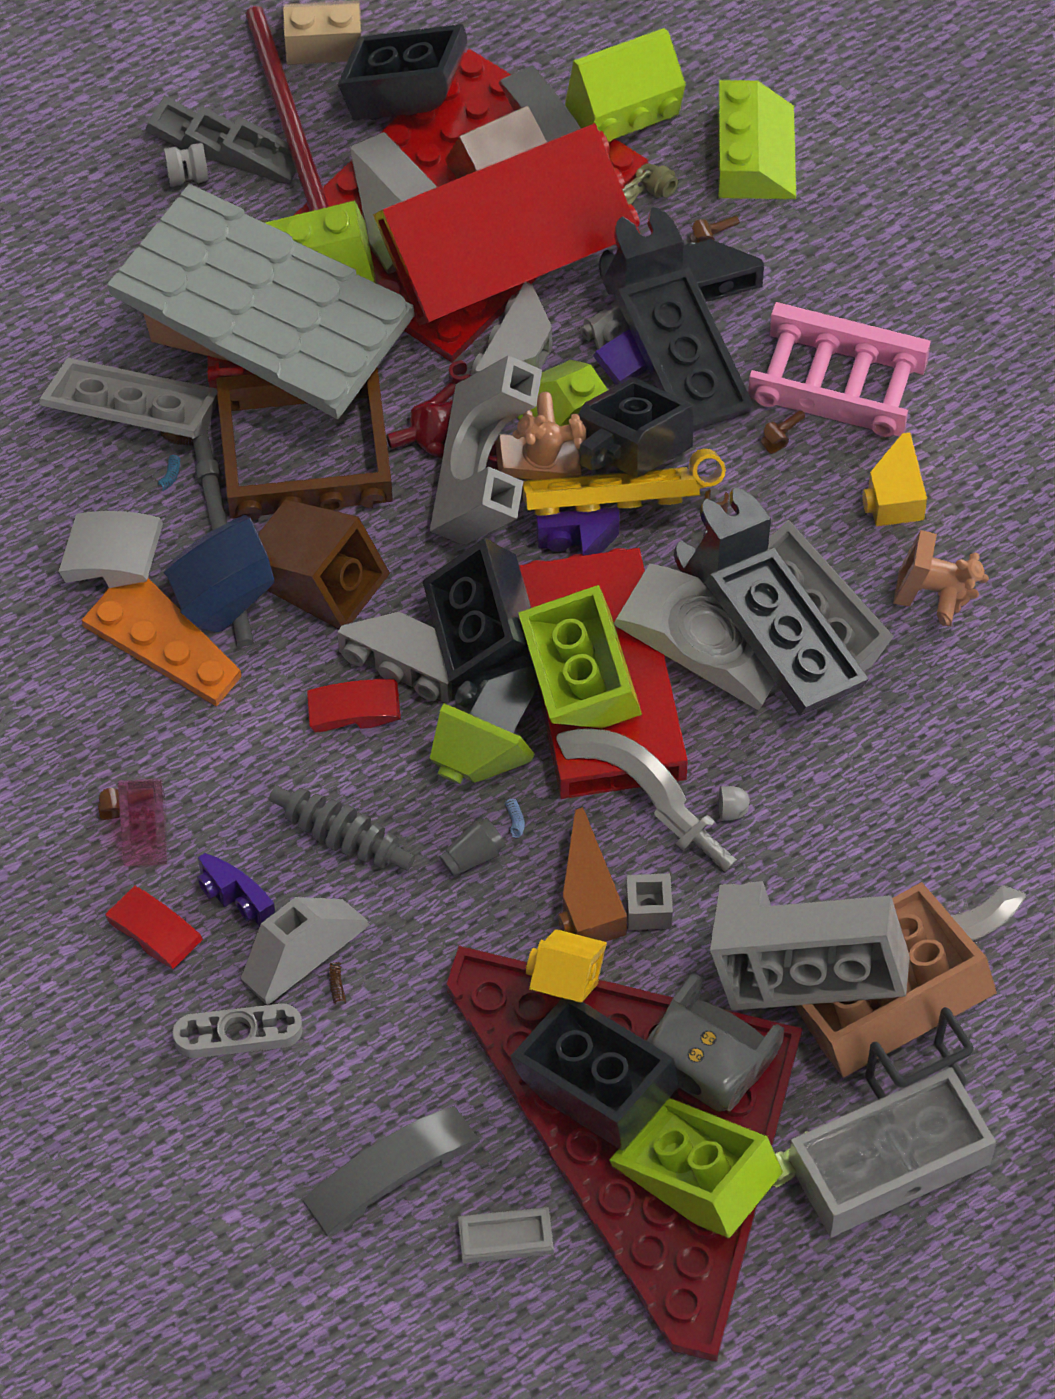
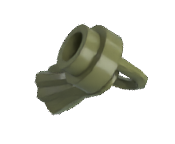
M644 164L635 173L636 178L625 185L623 192L628 204L631 205L646 188L650 194L657 198L661 196L668 198L675 192L678 186V178L675 177L673 170L664 165L658 167L654 164Z

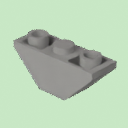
M525 282L518 295L513 294L510 297L505 309V318L501 325H494L489 336L488 348L484 354L479 353L475 358L471 375L476 374L507 355L539 369L542 368L552 350V325L532 284Z
M395 612L342 625L338 630L339 652L351 664L356 666L365 664L378 670L384 679H395L397 683L401 681L414 687L421 697L429 701L439 699L447 704L451 701L452 683L448 679L435 628L401 612Z
M295 897L261 923L241 980L266 1005H269L369 927V922L343 899Z

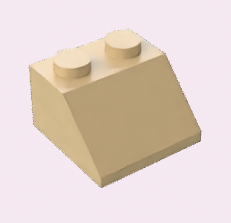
M359 0L284 4V36L287 65L348 61L358 37L361 36Z

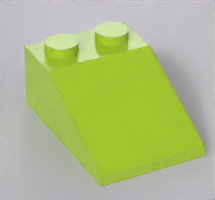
M671 1098L665 1102L624 1151L618 1149L610 1159L613 1167L691 1222L727 1238L732 1236L783 1173L767 1136Z

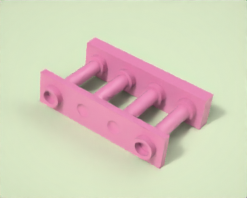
M776 302L771 314L770 336L776 337L778 342L767 373L751 371L748 389L750 398L766 407L778 405L872 429L873 432L884 437L892 435L900 437L902 433H905L908 410L899 408L909 374L914 372L924 375L931 341ZM797 343L817 349L805 383L782 378L792 347ZM835 353L855 358L844 393L821 388L831 356ZM873 363L894 368L883 403L860 398L870 365Z

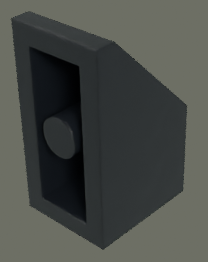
M712 239L698 243H688L683 246L682 269L690 267L705 302L763 287L764 263L761 258Z
M523 655L506 661L495 668L474 674L458 689L454 708L513 733L539 685L532 657Z

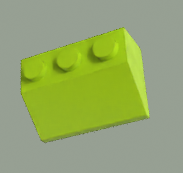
M662 28L573 60L565 106L580 128L596 123L598 131L601 130L609 142L620 136L679 115L686 84L669 32Z
M719 80L717 107L718 198L796 199L794 105L758 80Z
M355 201L265 222L289 234L293 241L355 269L357 275L376 283L366 223Z
M599 585L518 612L552 723L604 728L642 715L613 619Z

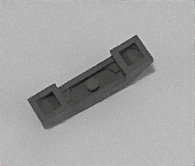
M455 1106L442 1109L400 1128L362 1151L320 1183L303 1199V1202L328 1237L364 1215L366 1207L437 1162L444 1165L479 1143L480 1140Z

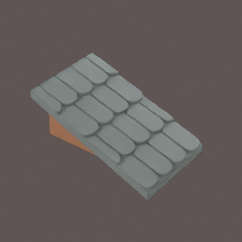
M191 184L187 185L180 194V197L174 201L161 217L160 222L156 223L139 244V248L137 247L121 266L119 272L107 284L111 296L144 314L151 342L233 362L336 419L340 418L415 316L413 305L406 302L400 294L357 275L355 269L293 241L289 234L246 215L244 209Z

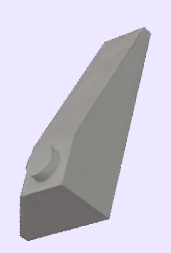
M383 132L350 146V153L359 189L363 217L366 223L369 246L389 275L395 272L396 269L373 214L434 189L437 186Z

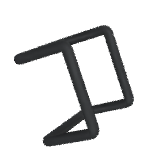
M944 1007L941 1009L935 1035V1046L943 1059L907 1077L901 1078L878 1042L874 1041L871 1043L865 1077L878 1100L886 1097V1094L874 1076L877 1057L894 1084L900 1088L907 1087L948 1066L953 1068L963 1087L966 1085V1077L956 1062L970 1056L974 1051V1047L949 1008ZM947 1022L964 1047V1049L953 1054L949 1052L943 1042Z

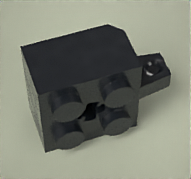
M635 377L624 381L585 402L578 415L586 428V439L580 443V465L590 470H595L610 464L626 474L637 478L645 475L652 469L693 447L694 405Z

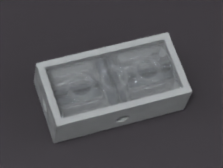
M950 1067L791 1139L788 1158L796 1170L795 1176L827 1233L832 1238L990 1165L996 1140L953 1068Z

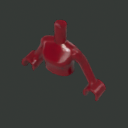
M455 361L450 365L449 383L431 399L417 404L411 409L410 427L386 434L390 449L417 442L428 454L443 459L453 404L452 400L446 401L454 394L456 384L471 376L470 374L457 376L467 372V364L464 361ZM494 441L486 467L498 470L497 457H492L496 455V441Z

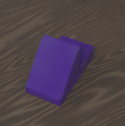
M618 507L603 508L590 512L569 511L553 515H536L538 549L549 548L552 551H563L571 546L579 545L580 554H583V556L602 553L619 535L620 513Z

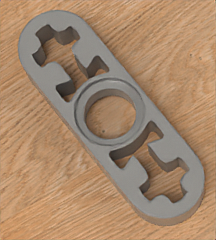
M272 1004L185 1015L175 1023L173 1039L175 1047L180 1054L188 1058H200L289 1047L300 1039L303 1027L301 1015L295 1007L289 1004ZM286 1018L287 1024H290L287 1026L286 1033H278L277 1027H274L277 1025V1019ZM262 1019L264 1037H258L256 1020ZM240 1022L250 1027L249 1035L243 1040H231L225 1034L227 1028L234 1023ZM211 1025H217L220 1042L213 1041ZM197 1028L200 1034L198 1043L190 1044L188 1037H186L189 1035V1029Z

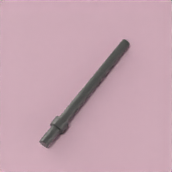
M200 435L193 439L198 462L195 466L198 484L203 486L213 531L227 523L219 487L222 477L219 463L213 459L209 437ZM246 609L232 622L238 647L254 644Z

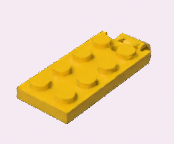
M703 448L692 454L689 460V469L681 467L651 470L638 478L623 472L523 481L522 498L527 510L534 509L535 515L558 514L559 507L576 506V511L578 512L597 511L601 509L600 504L617 502L618 508H635L642 506L641 500L658 499V504L661 505L679 504L683 502L682 497L700 495V489L719 484L725 476L726 468L716 452ZM708 458L716 460L717 468L713 474L706 477L698 475L697 469L700 462Z

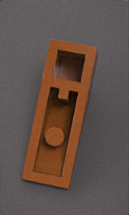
M580 808L575 810L563 890V912L558 913L557 917L561 931L606 942L627 935V915L585 810Z

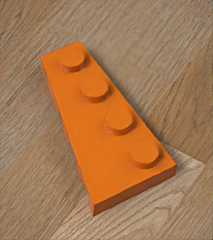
M149 578L146 582L109 588L83 617L82 625L84 628L216 707L242 677L241 670L199 628L180 612L181 610Z

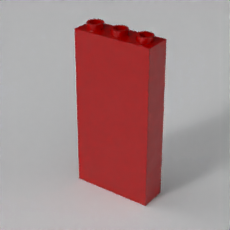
M596 123L373 214L408 301L413 305L419 326L615 245L614 229L621 217H625L635 224L640 234L638 229L640 225L638 213L634 206L627 202L623 192L625 188L624 179L620 171L616 167L613 168L608 155L610 151L608 140L601 130L598 131Z
M640 547L632 549L615 548L609 552L585 556L583 554H575L568 558L551 561L534 560L527 564L519 565L531 608L599 585L609 607L613 623L645 572ZM616 626L615 629L642 715L604 728L552 723L540 684L537 686L560 799L641 787L627 772L606 761L587 758L566 759L556 740V736L560 733L576 729L607 730L628 737L652 753L666 767L676 781L687 780L688 759L664 654Z

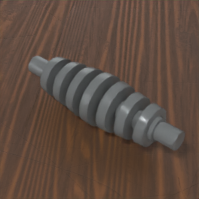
M276 785L270 793L269 801L284 808L285 819L293 824L299 820L298 827L306 833L312 830V837L320 843L326 839V847L337 851L342 844L341 852L344 855L352 857L358 850V860L369 862L375 854L373 861L375 866L385 868L387 864L392 863L406 871L411 868L415 860V855L399 848V838L390 832L384 837V827L378 823H374L371 826V818L363 813L357 816V809L350 805L342 808V803L334 799L326 803V797L317 793L310 798V791L299 788L296 792L291 793Z

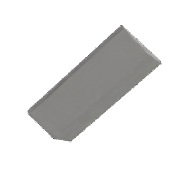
M67 358L40 397V406L196 438L206 434L218 401V393L216 388Z
M788 520L769 537L768 550L776 549L863 671L869 669L894 635L791 521Z

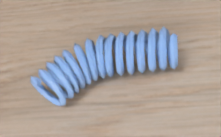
M509 799L505 802V805L512 820L510 832L513 834L512 837L518 838L523 833L525 822L517 800Z

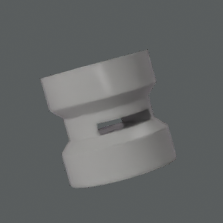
M203 143L191 144L188 149L179 150L176 147L164 148L170 187L182 186L188 180H194L196 183L209 181ZM182 161L186 162V170L183 169Z

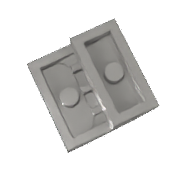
M94 511L76 514L60 565V575L65 583L103 577L109 588L146 582L163 526L162 520L159 517L125 511Z

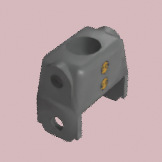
M691 974L671 1001L664 1017L650 1034L647 1042L674 1058L678 1088L713 1110L719 1112L731 1111L746 1091L760 1079L776 1057L783 1043L784 1028L778 1024L773 1025L764 1037L735 1015L713 1004L698 1000L702 991V977L697 974Z

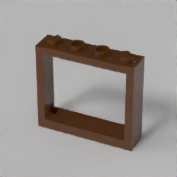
M378 367L354 397V399L369 398L377 472L239 486L232 411L308 403L255 374L216 378L230 519L246 515L251 517L252 521L260 518L262 515L274 514L285 499L333 511H339L343 507L359 505L373 508V504L393 502Z

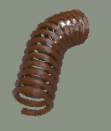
M163 431L161 432V437L168 440V442L170 441V443L175 440L174 444L177 442V445H179L180 442V445H182L183 440V445H185L186 439V445H188L189 438V445H191V437L168 432L163 434Z
M340 962L329 964L330 970L328 974L330 977L329 981H331L329 984L335 1005L337 1001H344L345 1004L347 1002L340 977L342 967L339 966L342 964Z

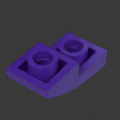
M630 329L602 346L593 354L595 360L616 386L632 377L640 376L648 369Z
M207 853L198 857L200 875L197 876V881L209 899L216 896L223 907L235 901L243 918L247 922L254 919L259 927L262 922L275 913L274 902L245 873Z

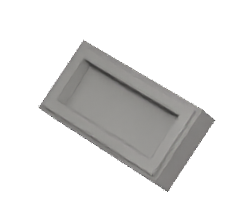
M549 1207L458 1216L463 1264L554 1254Z

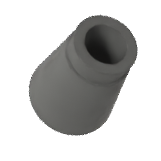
M488 818L483 819L479 823L474 820L445 852L439 855V858L451 875L455 877L459 873H463L500 856L498 851L504 848L506 844Z

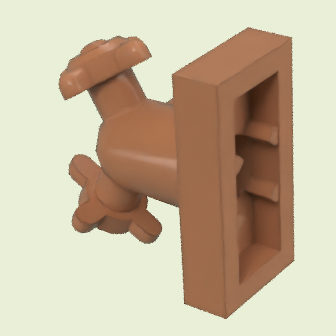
M542 392L537 398V417H534L532 411L529 410L523 414V417L518 422L517 429L512 435L499 434L495 443L498 471L515 478L530 480L581 476L578 449H580V443L586 439V428L578 414H571V419H569L570 425L560 427L556 424L552 396L549 392Z
M920 530L899 568L893 604L910 606L918 591H921L922 588L938 592L940 596L937 610L939 622L943 626H952L954 612H960L961 606L967 604L970 599L979 597L978 590L973 589L975 582L986 583L989 577L984 573V567L979 561L980 556L978 553L970 554V558L967 561L959 559L956 561V564L934 558L933 553L937 534Z

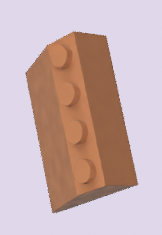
M922 882L892 898L910 956L906 997L794 1005L823 1053L843 1078L867 1065L872 1042H878L885 1053L888 1054L937 1027L942 1008H949L953 1015L956 1016L997 993L987 957Z

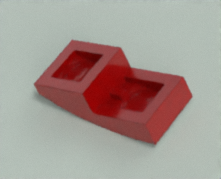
M395 679L350 681L307 690L310 728L314 732H326L354 723L360 729L373 728L401 719L398 683Z
M135 885L105 914L112 926L138 941L143 951L171 969H174L203 940L200 933L178 914Z

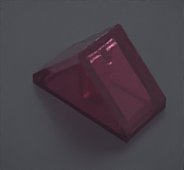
M162 778L118 780L124 866L167 864V804Z

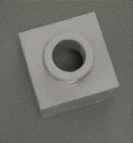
M670 873L627 875L628 930L672 929L673 908Z

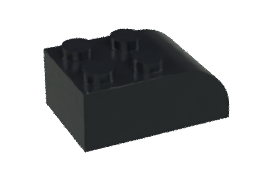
M463 24L359 36L338 82V87L353 121L363 119L377 120L383 117L399 115L413 116L417 113H425L438 108L448 94L467 47V34Z
M483 538L422 581L450 683L461 686L474 674L501 665L528 646L518 612L530 609L531 605L516 554Z
M562 998L511 1055L512 1063L517 1073L534 1093L552 1107L622 1151L626 1149L679 1087L673 1057L584 1002L581 1003Z

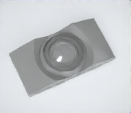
M648 565L616 618L614 625L759 711L775 681L715 596L698 577L664 566Z

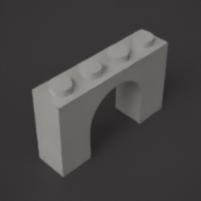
M507 355L456 384L430 532L457 543L468 544L517 519L523 481L491 467L486 468V463L494 441L506 424L536 407L542 375L541 369Z

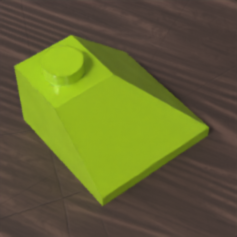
M569 360L542 372L538 395L542 392H549L551 394L555 423L561 427L570 425L569 419H571V414H579L585 402L608 391V389L591 364ZM537 404L535 408L530 410L534 417L538 416ZM523 414L517 417L519 421L523 417Z
M443 703L430 754L431 761L437 767H440L438 775L457 784H461L463 778L476 783L532 761L535 754L521 736Z

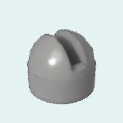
M735 786L719 787L720 820L741 819L747 814L750 798L746 791Z

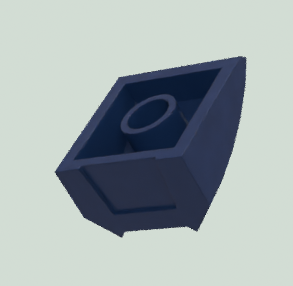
M246 515L229 521L198 539L176 556L163 572L168 577L182 609L180 612L197 628L217 633L225 630L275 583L267 553L250 517Z

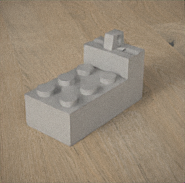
M763 881L748 882L742 885H720L710 952L731 1010L906 997L910 956L891 895L771 906Z

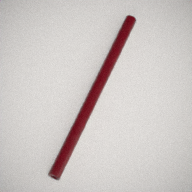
M260 6L250 7L245 15L309 210L314 211L327 208L329 205L264 10Z

